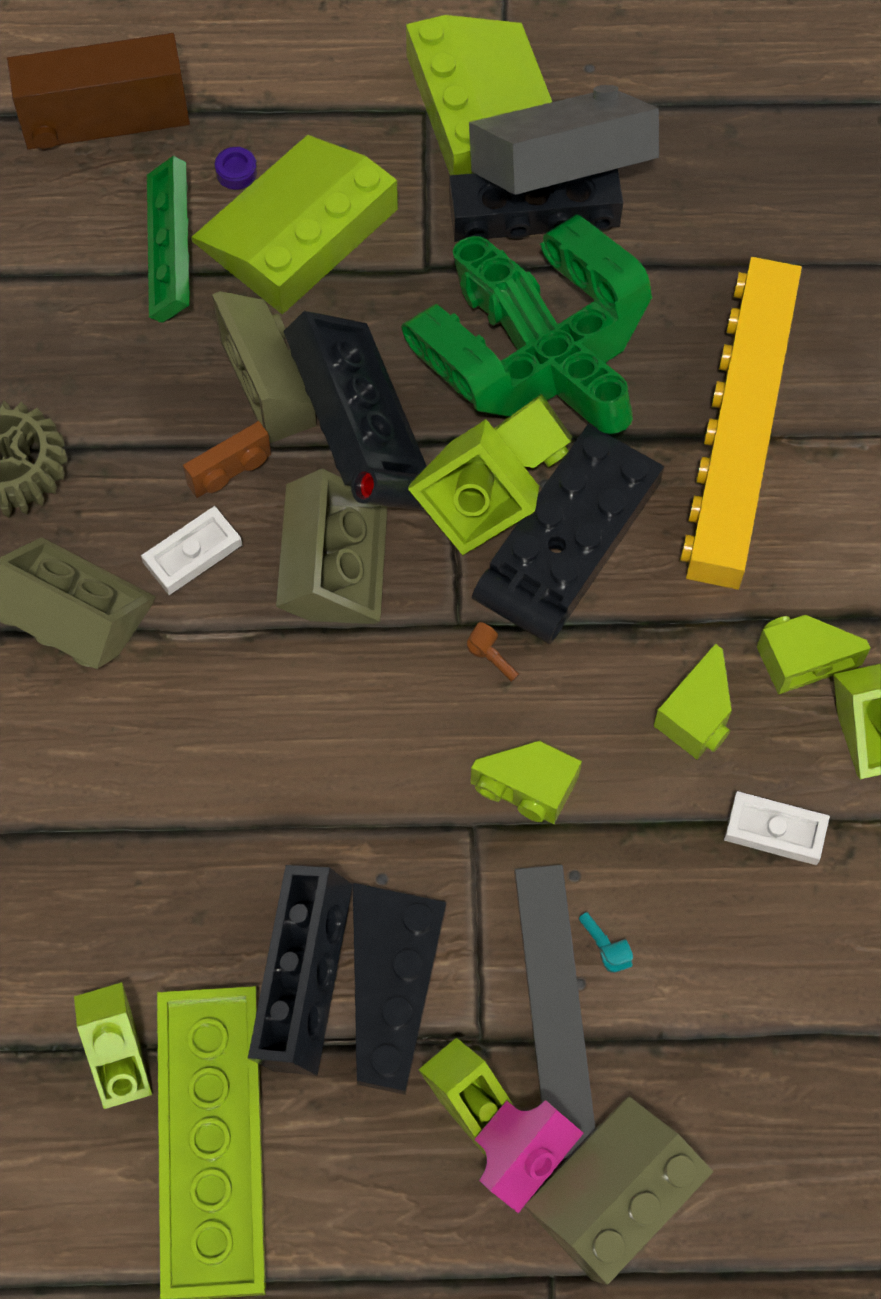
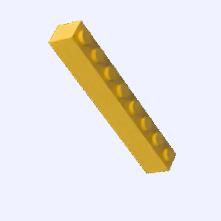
M751 257L747 273H738L734 297L741 299L740 309L731 308L726 333L734 335L733 344H724L719 370L727 371L725 382H716L711 406L720 408L718 419L709 418L704 441L705 445L712 446L710 458L701 457L696 483L704 484L702 497L694 495L688 520L689 522L697 523L694 536L686 534L680 560L689 563L686 579L739 590L748 557L802 266Z

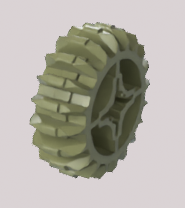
M4 400L0 407V508L3 515L8 518L13 508L19 507L21 512L27 515L29 510L28 504L32 501L43 506L45 500L42 494L44 492L56 494L57 486L55 481L64 480L65 472L63 465L67 464V455L64 450L65 443L62 434H59L55 423L50 418L45 419L43 413L38 408L29 412L27 406L22 401L14 410H11L10 405ZM33 443L40 447L39 456L35 464L30 463L28 460V456L31 454L29 449Z

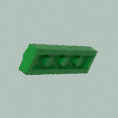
M175 156L170 157L147 174L149 318L161 323L188 307L190 299L186 162Z

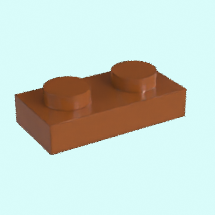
M257 421L183 464L187 485L196 498L207 492L214 493L222 489L229 479L245 470H254L265 462L266 458L271 455L269 435L262 424Z

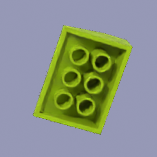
M442 15L406 24L407 59L450 175L473 173L471 170L469 122L552 102L522 23Z
M307 135L191 237L192 242L283 315L398 210L397 179L365 155Z

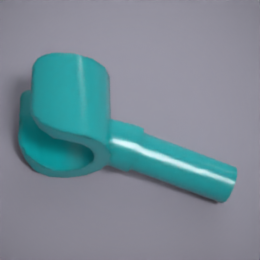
M588 912L579 917V921L600 949L602 962L607 971L618 972L633 966L631 961L633 953L626 939L611 944L607 935L604 934Z

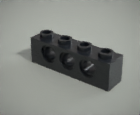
M618 168L516 195L475 173L449 175V204L454 242L471 236H479L485 239L502 237L518 239L527 235L546 234L574 215L583 217L600 231L612 227H620L624 202Z
M285 865L248 1053V1059L273 1072L318 1076L353 886L330 867Z

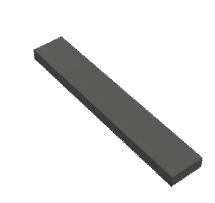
M563 865L515 869L514 874L541 1104L546 1100L584 1133L562 1159V1161H565L595 1130V1121Z

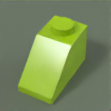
M542 394L494 428L521 464L531 468H535L543 461L547 467L559 461L568 453L569 450L566 445L572 439V435Z
M808 615L790 619L789 616H783L769 622L764 627L757 644V650L778 695L834 676L833 674L845 672L862 666L871 648L866 639Z
M715 644L658 709L654 723L656 729L697 760L707 748L715 752L731 731L726 727L732 709L724 653L721 647Z
M456 1037L418 1070L440 1103L487 1158L485 1150L474 1139L506 1101L512 1105L513 1103L487 1063Z

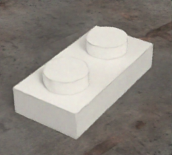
M213 506L142 554L141 558L143 564L167 594L171 595L241 547L242 541L229 522Z
M737 791L724 841L817 865L821 858L830 816Z

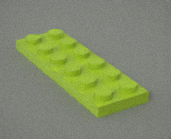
M256 986L157 992L160 1299H213L266 1295L260 1070L258 1063L248 1059L258 1008Z

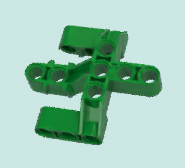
M574 215L544 234L543 242L540 243V246L548 262L594 299L592 303L558 324L540 296V285L529 271L525 272L503 250H499L487 239L479 236L466 237L455 244L453 248L454 262L460 287L468 305L473 309L477 306L481 307L489 314L488 320L493 326L501 322L516 346L517 351L500 361L495 353L486 346L485 339L481 335L475 337L460 323V319L455 313L450 315L438 304H433L402 324L403 336L412 351L449 383L457 393L462 394L465 399L473 403L477 411L511 416L540 394L544 396L546 401L558 395L599 431L613 434L626 430L633 420L628 385L626 380L607 365L606 362L624 351L652 299L650 280L640 261L579 215Z

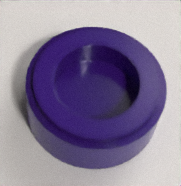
M230 147L221 151L215 159L217 180L222 186L232 190L243 189L251 185L257 176L254 155L242 147Z

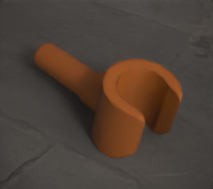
M479 622L467 640L469 652L480 658L486 657L511 682L519 676V673L492 647L498 638L497 632L489 625Z

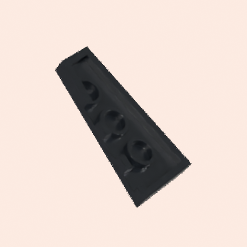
M353 883L357 1085L406 1095L447 902Z

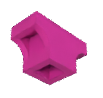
M546 1100L535 1109L529 1111L518 1110L506 1101L474 1139L485 1150L487 1156L486 1169L479 1181L519 1213L584 1133Z

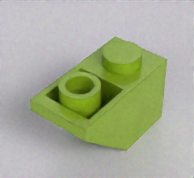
M537 741L476 759L471 767L470 783L475 785L476 791L487 799L496 802L503 799L518 806L517 810L532 821L543 822V820L555 824L579 778L582 761L541 741Z
M122 982L74 996L77 1029L103 1108L107 1109L152 1095L135 1022Z

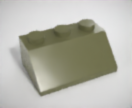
M222 291L212 294L221 344L257 421L262 424L269 435V442L273 443L315 427V410L305 391L304 382L296 362L291 356V350L287 348L283 340L286 338L283 332L285 326L278 313L272 315L263 299Z
M323 468L286 484L276 607L308 621L376 624L380 622L387 506L357 502L352 495L351 486H345L341 477Z
M42 537L0 557V622L8 626H16L33 635L40 644L55 647L69 654L75 662L82 666L98 669L119 656L153 605L156 597Z
M628 1096L539 1187L524 1208L592 1281L608 1285L714 1171L677 1132Z

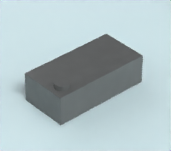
M614 85L597 86L593 89V93L469 122L472 172L515 195L659 158V108L618 91V87Z

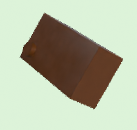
M174 33L7 57L12 99L27 150L36 148L46 149L55 145L190 125Z

